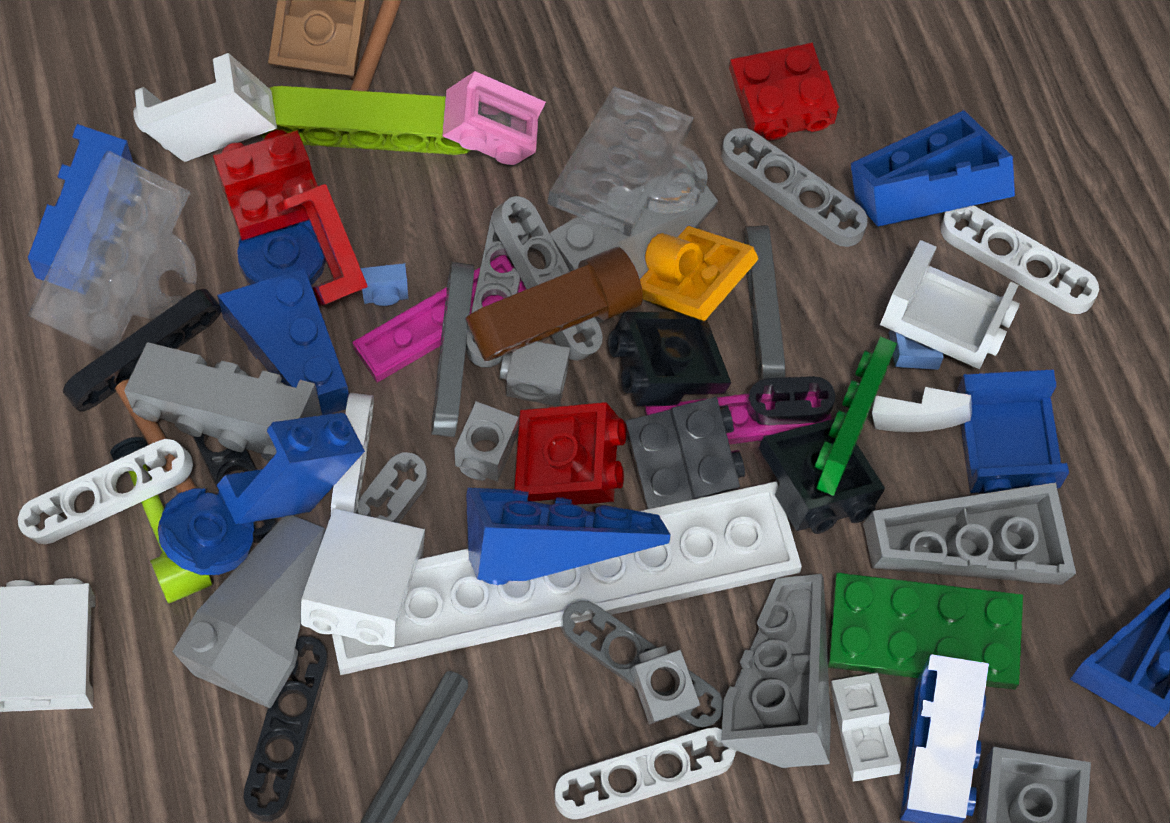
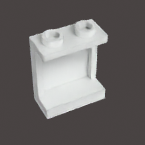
M229 53L213 59L216 82L164 102L144 87L135 90L136 107L133 110V114L139 129L142 132H146L158 141L164 149L171 151L184 162L222 149L231 143H238L277 129L271 90Z
M920 240L892 293L880 325L980 369L987 353L996 356L1007 331L999 327L1003 325L1009 328L1020 305V303L1012 300L1019 285L1010 281L1004 296L999 297L933 268L929 265L937 247Z
M333 508L301 599V624L321 634L335 633L356 638L368 645L394 646L397 638L399 617L417 561L423 558L425 529Z
M73 578L58 579L54 582V585H35L31 581L14 580L6 583V587H0V712L93 708L94 690L89 682L91 608L95 607V595L89 583L83 584L81 580Z

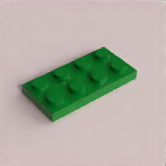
M836 573L833 589L828 668L918 678L930 654L989 663L986 686L1016 690L1019 686L1023 594Z

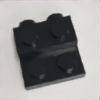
M624 312L615 329L609 335V352L612 357H620L623 366L621 374L622 389L627 394H633L637 406H678L684 394H725L732 383L707 319L702 321L680 312Z
M717 397L673 407L670 410L625 420L624 422L646 510L707 497L740 487L738 478L745 477L743 459L739 450L731 451L726 433L734 432L733 420L728 405L719 406Z
M835 418L764 436L758 447L780 483L775 497L796 531L811 528L814 534H820L832 528L837 520L849 517L852 523L862 522L869 517L872 511H875V505L885 490L884 485L857 443L834 496L816 489L823 471L815 468V464L824 442L826 441L834 445L836 439L828 435Z

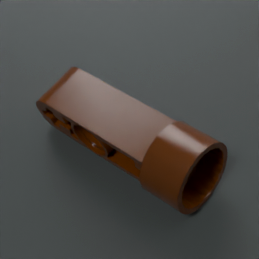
M614 247L580 261L576 270L487 305L468 315L465 320L484 361H490L597 316L602 320H607L636 308L643 302V291L638 273L631 259L622 248Z

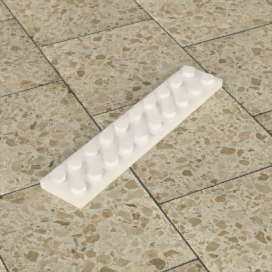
M777 481L640 511L658 514L671 534L668 544L527 581H509L504 585H493L483 580H477L469 561L468 549L418 559L399 617L397 638L394 646L368 645L356 638L332 633L340 675L561 626V619L566 609L578 601H590L613 615L800 573L802 566L785 511L775 497L778 483ZM585 611L581 616L573 613L570 618L577 623L591 620L593 615Z

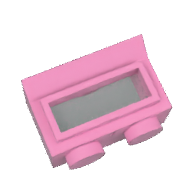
M474 71L446 90L442 136L458 142L463 148L477 150L492 156L502 164L516 165L536 153L538 117L546 102Z

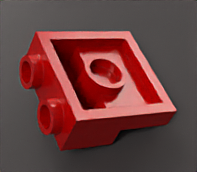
M813 42L730 59L729 70L748 129L767 140H778L785 137L788 133L803 130L816 132L827 128L831 124H835L839 105L828 72L821 69Z
M274 130L268 133L263 141L247 146L242 143H231L220 154L213 155L218 178L241 240L309 220L302 205H297L280 213H277L275 204L284 200L281 192L308 180H312L314 187H318L298 130L290 133L283 130Z
M607 402L520 410L514 490L529 492L528 501L556 500L559 497L571 499L574 505L614 502L615 489H621L624 484L622 464L620 461H616L617 446L624 445L626 442L624 420L619 418Z

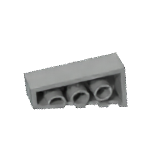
M148 342L124 389L133 412L139 417L152 422H157L159 418L172 422L180 431L191 436L200 437L202 433L217 438L220 444L233 451L243 452L246 448L260 453L267 462L276 454V448L267 432V428L272 422L322 415L315 383L300 380L295 388L281 383L282 378L279 374L262 371L258 379L250 377L237 364L221 360V362L215 364V367L207 366V362L200 355Z
M1056 482L872 511L863 523L873 569L1057 585L1064 584L1076 574Z

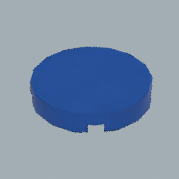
M309 220L245 240H241L240 237L238 242L237 254L240 271L250 285L305 268L312 286L322 275L326 260Z
M194 488L178 493L166 504L158 525L159 543L167 557L182 569L199 575H220L236 569L247 558L252 545L253 522L236 525L220 491L216 495L205 493L206 489Z

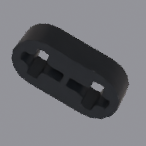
M821 377L767 378L759 380L752 386L748 396L747 410L754 421L763 425L817 423L829 417L835 403L836 394L833 386ZM808 392H816L817 398L823 399L818 408L812 407L811 402L805 400ZM763 394H771L772 401L776 402L773 410H766L765 404L761 402Z

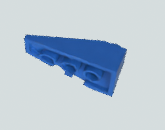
M467 488L469 561L477 580H483L489 584L504 585L509 581H527L665 545L670 542L671 534L658 514L606 505L597 507L595 512H590L572 504L571 499L557 497L555 504L549 505L528 501L529 492L512 489Z

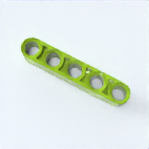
M273 86L269 88L272 92L277 129L274 130H283L287 133L298 130L303 145L460 155L471 151L463 148L458 142L442 136L446 96ZM274 130L268 131V132L263 133V134H260V135H261V137L265 138V136H266L268 133H270V132H272V131H274Z

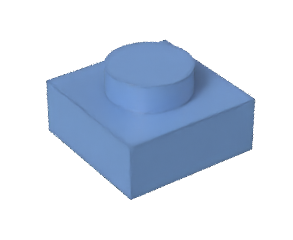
M405 263L361 268L368 286L362 289L364 304L374 303L379 306H388L397 303L399 300L409 299Z
M892 330L889 331L890 340L897 343L893 353L895 367L939 370L944 359L942 352Z

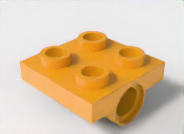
M687 226L678 237L664 233L657 234L652 238L646 250L645 261L649 270L640 279L643 300L705 321L759 258L753 246L691 226Z

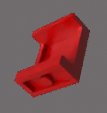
M308 180L282 191L284 200L275 204L277 213L297 205L304 207L333 279L312 287L318 305L330 303L367 288V283L327 185L323 184L314 187L312 180Z

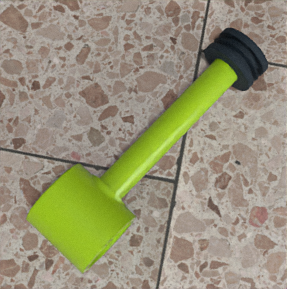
M131 437L117 443L110 451L112 459L116 461L146 447V440L143 437ZM144 464V465H143V468H144V469L147 471V473H148V469H147V467H146V464ZM135 471L124 472L129 473L131 480L135 486L137 482V474L135 473ZM157 494L142 501V506L162 551L159 557L150 560L167 603L170 604L213 586L209 575H199L182 569L167 557L161 547L158 525L164 507L159 495Z

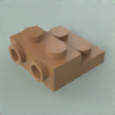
M278 0L268 64L273 67L355 78L361 39H364L370 0Z

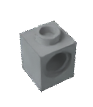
M537 341L515 350L513 353L504 355L500 369V379L507 380L506 396L559 407L569 368L570 348Z
M475 401L454 449L455 466L459 467L461 472L470 478L481 481L489 478L498 482L518 437L519 417ZM481 440H490L497 445L493 450L487 452L479 451L474 447L475 443Z
M661 646L638 655L641 663L633 666L630 671L649 724L700 706L681 650L668 654L666 646ZM666 670L672 674L675 679V689L671 695L662 696L653 690L651 676L654 671Z

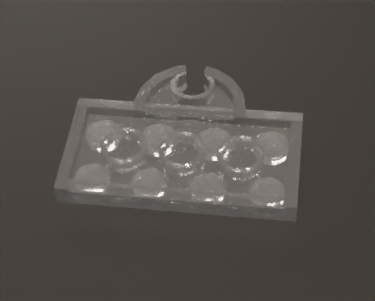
M614 86L551 188L547 204L629 237L645 209L658 213H680L693 208L698 204L701 192L704 193L708 177L704 162L694 151L682 145L691 130L694 117ZM675 182H683L690 185L691 187H683L676 184Z
M106 151L27 316L106 353L120 343L132 315L149 319L156 318L182 300L184 297L181 295H165L160 289L159 280L164 272L174 270L179 274L183 282L196 285L195 258L186 243L172 233L191 192L111 151Z

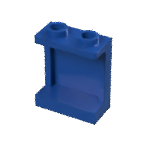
M1054 370L963 375L956 393L971 395L972 401L971 421L960 424L970 493L985 494L1055 482L1057 489L1061 488L1069 474V468L1067 463H1061L1051 396L1056 388Z
M344 413L272 422L267 428V432L276 448L275 456L261 470L225 475L217 484V487L236 525L308 513L314 509L361 457L365 450L348 417Z

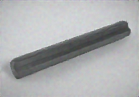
M453 671L445 673L360 823H392L468 689V680L462 675Z

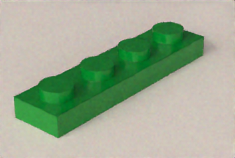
M880 336L873 353L864 351L855 376L862 378L860 383L854 380L851 381L842 406L849 408L847 413L838 410L828 435L836 439L834 445L825 441L815 464V468L823 471L816 489L834 496L887 372L897 345L896 342Z

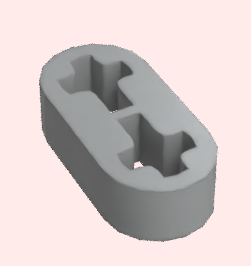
M402 452L393 456L361 496L358 502V514L371 517L369 507L373 505L379 508L389 497L391 498L387 504L389 516L386 518L379 515L376 518L400 523L427 485V468L424 461L418 455L408 452ZM410 468H413L416 481L413 482L407 479L398 490L395 489L399 482L397 471L407 472Z

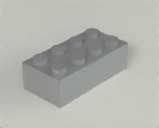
M993 747L982 763L977 823H1086L1091 762Z

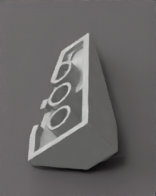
M691 168L588 210L549 234L570 272L578 269L580 261L611 248L620 247L631 259L639 279H641L649 270L645 256L648 244L652 238L661 233L678 237L687 226L698 228L716 207L718 200L697 172ZM598 316L595 317L598 324L604 321L600 319Z
M293 515L282 517L250 552L247 558L197 610L172 651L194 676L271 709L295 668L298 656L295 646L300 626H303L301 624V599L326 531L324 527Z
M822 574L776 578L757 621L759 630L750 650H745L741 658L740 664L742 669L734 687L729 686L724 698L721 741L725 747L781 768L830 764L831 717L824 578Z

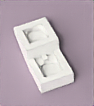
M925 387L921 404L876 396L872 410L875 429L893 432H925L960 425L971 421V395Z
M878 673L831 681L836 717L852 781L899 774L901 762L888 723L890 712Z

